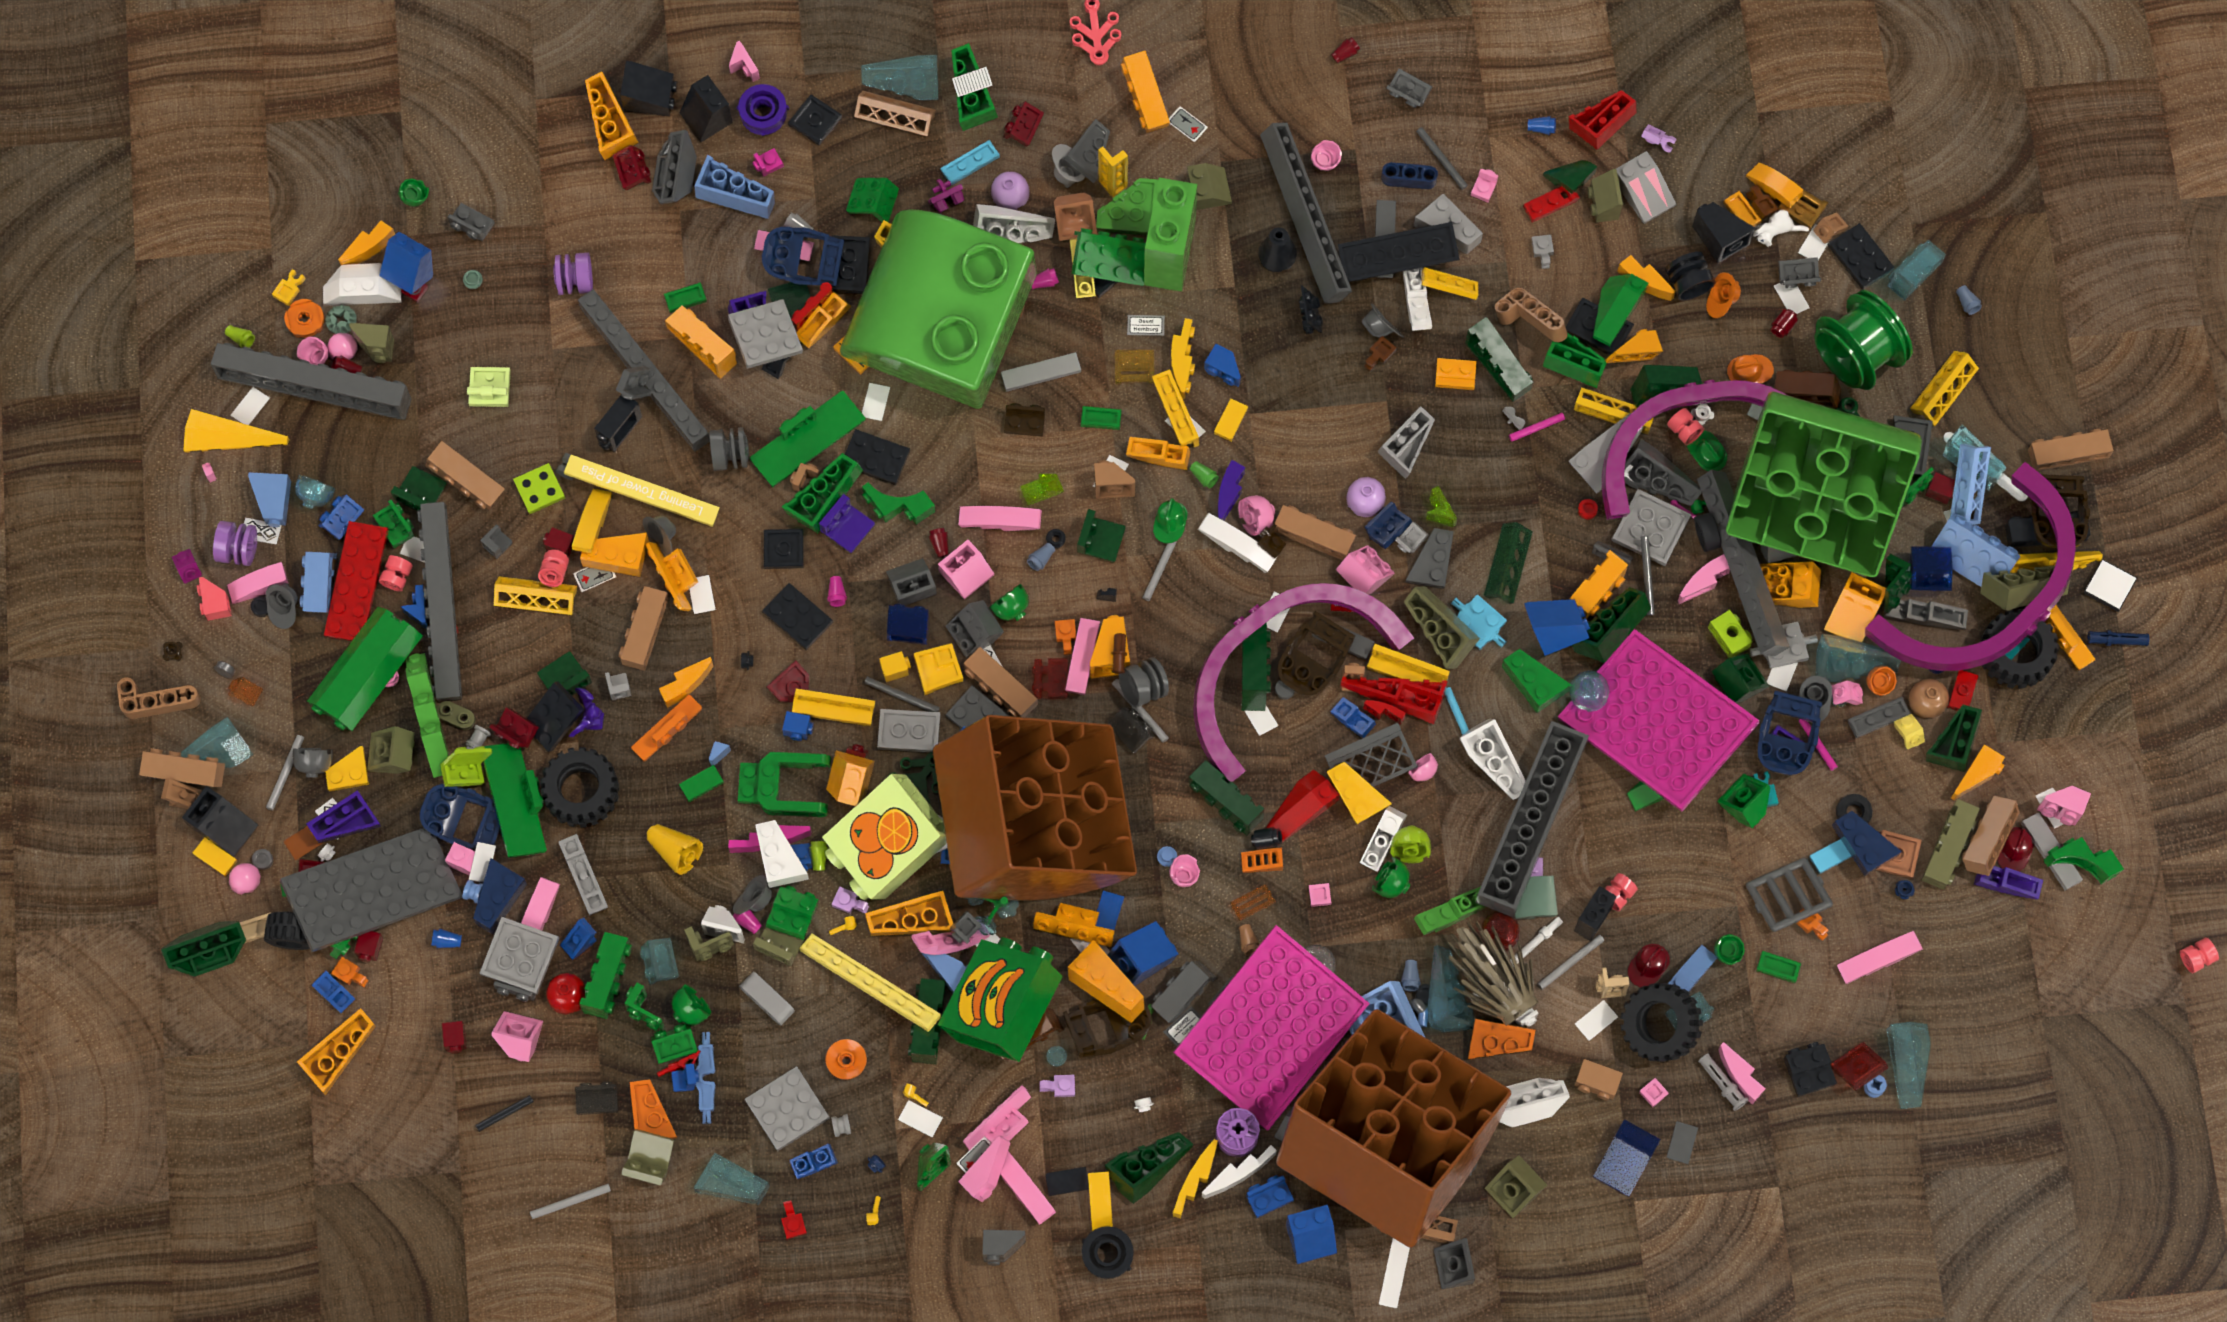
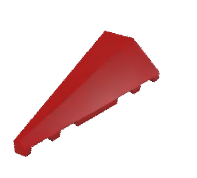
M1343 677L1341 680V687L1375 701L1392 705L1409 715L1431 724H1435L1448 684L1446 680L1430 682L1426 679L1423 682L1398 678L1367 680L1366 677H1360V679H1347V677Z

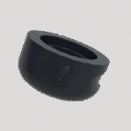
M1110 1226L1100 1227L1092 1231L1086 1239H1082V1260L1085 1267L1094 1276L1101 1279H1114L1132 1269L1130 1265L1133 1261V1245L1130 1238L1122 1230ZM1110 1243L1117 1248L1118 1255L1113 1262L1105 1263L1099 1259L1097 1251L1102 1244Z

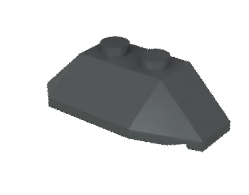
M687 130L670 132L669 139L664 143L657 156L652 192L660 204L677 202L692 191L697 156Z

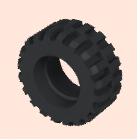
M2012 609L2006 611L2005 614L2000 613L1987 626L1980 642L2000 633L2024 609H2018L2016 613ZM2041 621L2037 625V630L2031 636H2026L2030 639L2036 650V658L2032 662L2017 663L2003 655L1992 662L1982 665L1984 670H1989L1987 675L1990 678L1996 677L1998 679L1997 683L2001 685L2003 682L2007 683L2009 688H2014L2015 685H2018V688L2022 689L2027 685L2031 687L2036 685L2038 681L2041 682L2050 672L2058 657L2059 644L2056 643L2058 637L2056 633L2051 632L2053 630L2052 625Z
M573 747L569 748L566 754H563L562 751L558 753V758L556 760L552 758L548 762L549 767L544 768V777L541 778L540 782L542 787L541 794L551 815L557 817L558 821L563 824L567 822L571 827L579 824L580 828L587 827V823H592V826L598 824L597 820L600 818L602 820L608 817L607 812L614 810V802H618V791H620L618 778L611 762H608L603 754L599 755L594 749L587 751L586 747H579V751H575ZM578 772L593 774L598 780L599 787L591 799L582 803H573L563 797L561 788L569 776Z
M1654 983L1639 988L1638 992H1633L1629 996L1631 1000L1626 1001L1623 1006L1626 1008V1011L1621 1013L1620 1019H1624V1025H1620L1621 1031L1626 1033L1623 1036L1625 1042H1630L1629 1048L1633 1052H1638V1056L1648 1058L1650 1061L1680 1059V1056L1687 1055L1690 1052L1689 1049L1696 1046V1038H1700L1702 1034L1699 1031V1026H1703V1020H1699V1015L1702 1012L1695 1005L1697 1004L1696 999L1690 997V993L1686 989H1680V986L1675 984ZM1657 1003L1668 1004L1674 1010L1677 1017L1676 1032L1670 1040L1665 1042L1653 1039L1646 1027L1647 1014L1650 1008Z

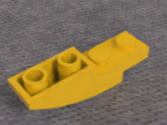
M1186 318L1181 336L1173 335L1171 350L1172 375L1182 399H1185L1186 393H1190L1191 382H1189V376H1193L1195 364H1192V356H1190L1192 345H1189V339L1194 338L1195 327H1192V319Z

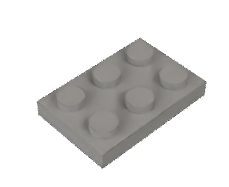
M880 709L877 748L879 750L933 752V747L939 742L940 712Z

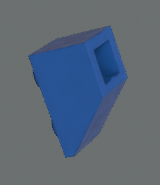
M1215 344L1204 363V370L1213 377L1218 376L1230 386L1235 385L1239 387L1241 376L1233 352Z

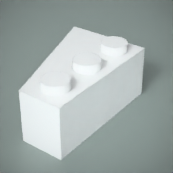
M773 820L755 824L769 888L808 880L806 870L777 822Z

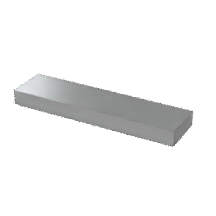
M1075 352L1002 371L1001 376L1007 392L1080 373L1081 367Z
M2039 812L2021 822L2022 827L2032 837L2033 843L2043 859L2049 855L2047 852L2056 846L2059 849L2062 848ZM2072 864L2049 866L2065 891L2083 880Z

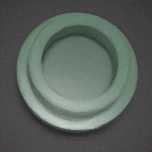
M470 270L465 273L463 282L467 288L476 289L481 286L483 278L480 272Z

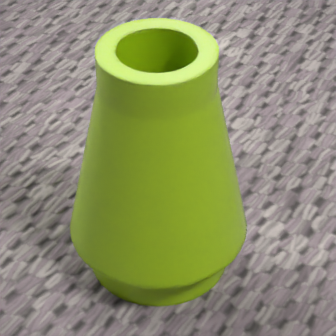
M229 325L225 330V335L241 348H250L255 341V335L250 330Z
M824 841L811 842V847H809L813 871H825L827 859L825 851L829 847H827V843Z

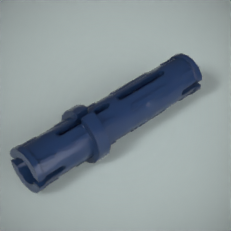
M2106 630V632L2089 631L2087 642L2088 644L2097 643L2105 644L2106 646H2111V644L2148 646L2149 634L2118 633L2111 630Z

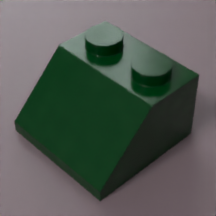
M1749 654L1728 658L1712 671L1716 682L1721 685L1726 696L1736 704L1746 701L1769 687Z

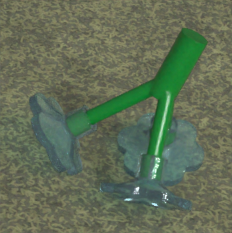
M1001 897L1000 899L966 898L970 906L981 905L984 900L994 903V909L990 915L975 917L982 925L978 930L983 935H994L996 933V924L993 922L996 912L1003 919L1008 916L1013 917L1016 915V909L1019 906L1017 900H1008L1007 897Z

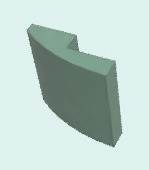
M1532 876L1514 919L1557 916L1554 876Z

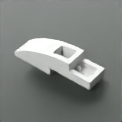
M1422 268L1403 272L1406 303L1412 331L1432 329L1426 286L1422 285Z

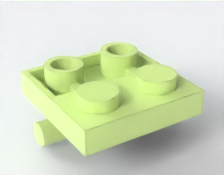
M471 367L470 386L467 387L469 406L508 407L510 368Z

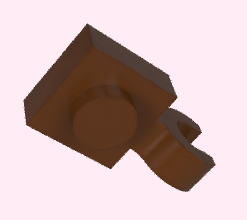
M1757 185L1751 187V191L1746 193L1747 197L1753 201L1751 205L1761 219L1779 210L1769 194L1763 195Z
M1381 336L1369 349V353L1372 355L1365 361L1364 367L1371 371L1378 361L1384 364L1396 352L1397 347Z

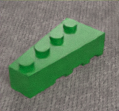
M604 932L596 957L599 959V962H595L592 966L591 978L593 979L591 982H587L585 986L586 998H581L579 1003L584 1014L608 1019V1015L613 1013L615 1002H613L614 995H618L621 983H618L620 975L623 976L626 970L625 958L630 956L632 945L627 937Z

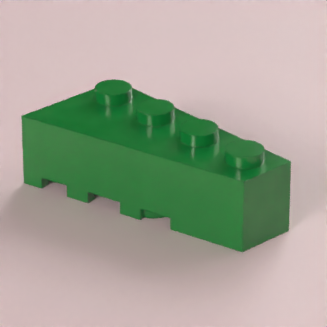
M969 43L951 50L955 77L979 69ZM987 87L960 97L957 96L959 123L962 131L998 118Z
M843 453L823 470V473L817 478H813L806 488L795 494V497L789 503L786 502L782 506L786 514L817 534L820 532V521L843 494H847L863 471L856 461Z

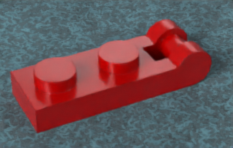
M1561 186L1525 203L1523 208L1533 223L1577 202L1580 197L1577 192L1571 194ZM1567 193L1568 197L1564 199L1562 194Z
M822 283L820 291L814 297L811 296L806 301L805 306L792 315L791 320L796 331L801 328L818 306H822L833 293L830 283Z

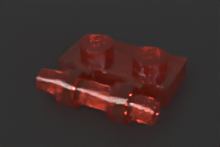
M1048 658V666H1042V659H1035L1034 666L1032 667V674H1034L1032 691L1037 699H1041L1042 692L1048 691V699H1068V692L1065 691L1068 679V658ZM1043 674H1048V683H1042Z

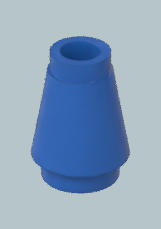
M1547 116L1528 119V131L1547 135L1555 133L1556 118Z
M440 928L439 930H433L431 946H436V948L460 947L462 935Z

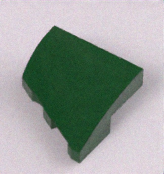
M1580 160L1547 170L1543 173V176L1555 186L1560 184L1573 194L1595 174L1597 166L1589 161Z

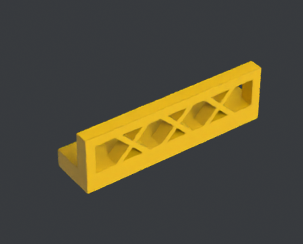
M1101 147L1098 149V181L1112 198L1128 187V155L1122 150L1112 158L1106 149Z
M1954 351L1911 406L1910 409L1914 414L1923 415L1926 420L1933 421L1932 426H1936L1979 369L1969 354ZM1968 364L1971 369L1967 374H1964V367ZM1958 378V386L1953 389V381ZM1947 392V400L1945 403H1942V396ZM1933 407H1936V415L1932 417L1930 411Z
M1171 370L1152 376L1180 446L1182 447L1190 443L1193 444V447L1199 446L1198 434Z
M1581 387L1574 410L1616 424L1629 414L1619 409L1627 408L1632 414L1638 407ZM1583 394L1591 396L1593 401L1582 398ZM1606 401V402H1609L1612 407H1609V406H1606V405H1603V404H1600V403H1603V402ZM1654 418L1643 425L1641 433L1648 435Z
M499 576L495 582L494 606L572 615L577 586L561 584L557 587H548L540 581ZM499 592H506L511 599L508 601L499 600ZM521 594L527 595L531 601L527 604L522 603L517 597ZM546 597L551 603L543 606L537 599ZM560 599L569 600L568 608H561L556 602Z
M1374 644L1372 655L1367 665V669L1391 678L1410 679V681L1423 682L1424 679L1430 682L1447 681L1450 671L1377 644Z
M796 689L792 712L810 715L813 718L871 726L875 701Z

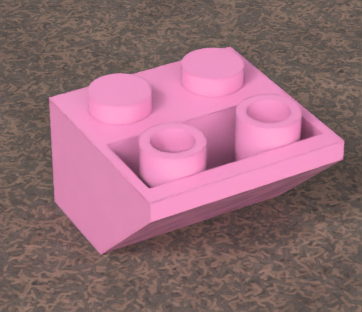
M966 540L938 563L940 574L964 600L994 576V572L982 554L969 540Z
M1368 545L1349 553L1336 569L1354 589L1367 594H1372L1394 575L1389 564L1384 562L1377 555V552Z
M2070 786L2046 795L2038 806L2037 811H2040L2045 817H2055L2065 825L2075 826L2085 811L2091 793Z

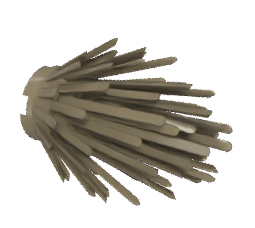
M1478 921L1476 926L1479 929L1480 936L1468 922L1467 925L1472 932L1465 927L1457 928L1456 930L1461 941L1454 934H1451L1460 949H1457L1451 942H1447L1462 959L1461 964L1453 956L1449 955L1448 959L1474 986L1466 980H1461L1462 984L1480 996V998L1467 990L1462 991L1456 987L1452 989L1473 1000L1471 1003L1476 1005L1469 1004L1467 1007L1499 1018L1507 1026L1539 1003L1534 996L1532 958L1529 960V965L1528 963L1524 964L1519 940L1517 942L1519 949L1517 956L1520 967H1518L1512 946H1508L1512 960L1511 963L1493 925L1491 929L1495 935L1494 941L1486 929L1483 931Z

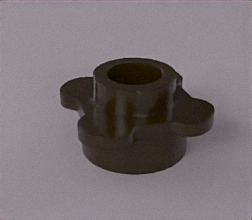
M165 642L163 644V659L165 661L170 659L180 661L182 659L181 649L183 644L181 642Z

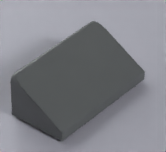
M1600 541L1594 544L1592 554L1606 559V554L1611 550L1626 562L1629 567L1633 559L1632 556Z

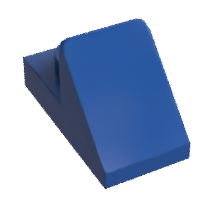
M416 585L415 592L412 593L414 605L401 606L404 614L424 629H427L429 625L425 613L427 601L424 597V586Z
M585 918L579 919L560 946L574 960L596 942L594 935L597 932Z

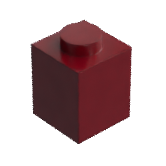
M1935 472L1925 496L1948 504L1949 500L1953 499L1955 480Z
M552 527L550 533L547 532L543 539L546 551L559 550L564 552L569 558L572 552L574 535Z
M370 931L359 935L354 950L359 960L364 962L377 961L383 942L381 933Z
M463 1021L442 1023L445 1050L455 1054L462 1052L463 1049H467L466 1031Z

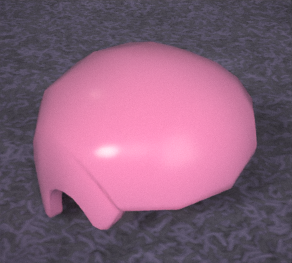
M1323 140L1313 148L1311 160L1313 165L1319 170L1329 171L1339 164L1342 152L1339 145L1334 141Z
M347 333L334 334L327 344L328 356L332 361L335 356L340 357L341 355L350 360L355 356L358 349L355 338Z
M307 337L298 345L297 357L314 365L324 364L328 358V348L319 338Z
M1429 753L1417 760L1416 764L1418 767L1408 773L1415 781H1427L1436 773L1438 763L1434 756Z
M1188 854L1176 857L1169 870L1174 884L1182 888L1190 887L1196 883L1200 873L1197 860Z
M248 863L239 864L234 867L229 875L231 890L239 895L252 893L260 884L261 875L258 868Z

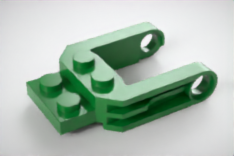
M770 752L760 760V763H740L738 803L759 804L767 815L826 817L828 815V804L778 801L780 768H830L831 756L811 753Z

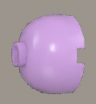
M1004 172L994 179L991 186V196L998 207L1017 210L1022 205L1024 206L1029 199V186L1021 174Z
M1361 477L1355 480L1348 488L1346 496L1347 505L1357 516L1373 517L1384 507L1386 500L1385 489L1375 478Z

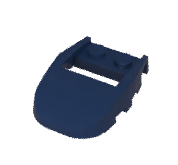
M805 227L775 228L765 239L762 263L765 270L773 277L784 279L794 284L821 285L824 282H828L832 286H836L844 240ZM804 237L824 240L818 279L797 275Z
M1779 691L1774 692V697L1767 708L1759 730L1758 757L1765 768L1784 775H1796L1806 769L1819 739L1818 734L1821 720L1819 717L1822 702ZM1773 712L1813 722L1808 742L1804 743L1769 734Z
M444 784L436 785L427 793L420 810V821L426 831L452 845L455 842L473 851L476 850L477 842L495 845L500 832L493 800L476 793L475 790L470 788L445 787ZM467 801L486 807L473 844L453 837Z

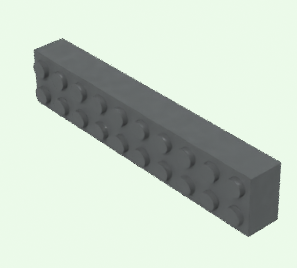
M217 343L211 361V366L218 379L401 420H406L412 400L407 386L401 381L394 380L390 382L379 376L372 378L361 372L354 374L343 368L332 369L325 364L314 365L302 359L296 361L285 355L280 357L273 356V354L267 351L255 352L249 347L237 348L230 343Z
M1551 721L1478 892L1476 903L1514 918L1585 750L1589 735Z

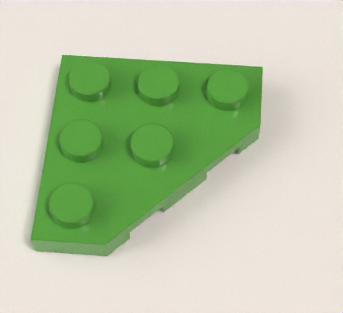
M1139 178L1127 190H1123L1115 196L1105 207H1101L1097 212V231L1148 235L1158 179Z

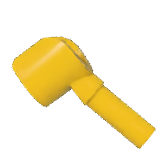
M853 916L845 917V924L829 930L830 935L842 930H854L856 928V919Z
M906 1084L903 1091L904 1096L913 1098L926 1107L929 1102L915 1094L916 1087Z
M879 1196L875 1197L873 1213H866L867 1225H876L879 1221L878 1208L881 1198Z

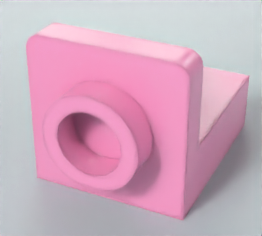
M1480 169L1471 196L1489 202L1497 184L1498 175L1492 170Z

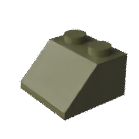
M1208 163L1187 166L1188 182L1198 184L1196 210L1232 204L1224 167Z
M1612 169L1592 179L1590 187H1587L1588 198H1592L1593 203L1590 206L1591 215L1595 216L1596 222L1619 220L1623 202L1617 169Z
M350 323L349 327L358 345L373 361L377 363L392 362L394 338L388 325Z
M394 726L371 733L367 771L394 774L410 771L415 732Z
M1518 1155L1494 1177L1485 1189L1514 1218L1546 1188L1547 1184Z

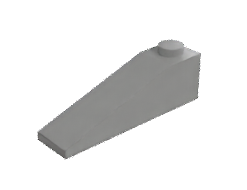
M1631 413L1569 460V463L1596 494L1602 490L1603 462L1609 444L1618 428ZM1643 426L1641 427V429L1637 432L1636 436L1634 437V439H1633V441H1632V443H1631V445H1630V447H1629V450H1630V448H1632V446H1633V444L1635 443L1636 439L1638 438V436L1640 435L1641 431L1643 430Z

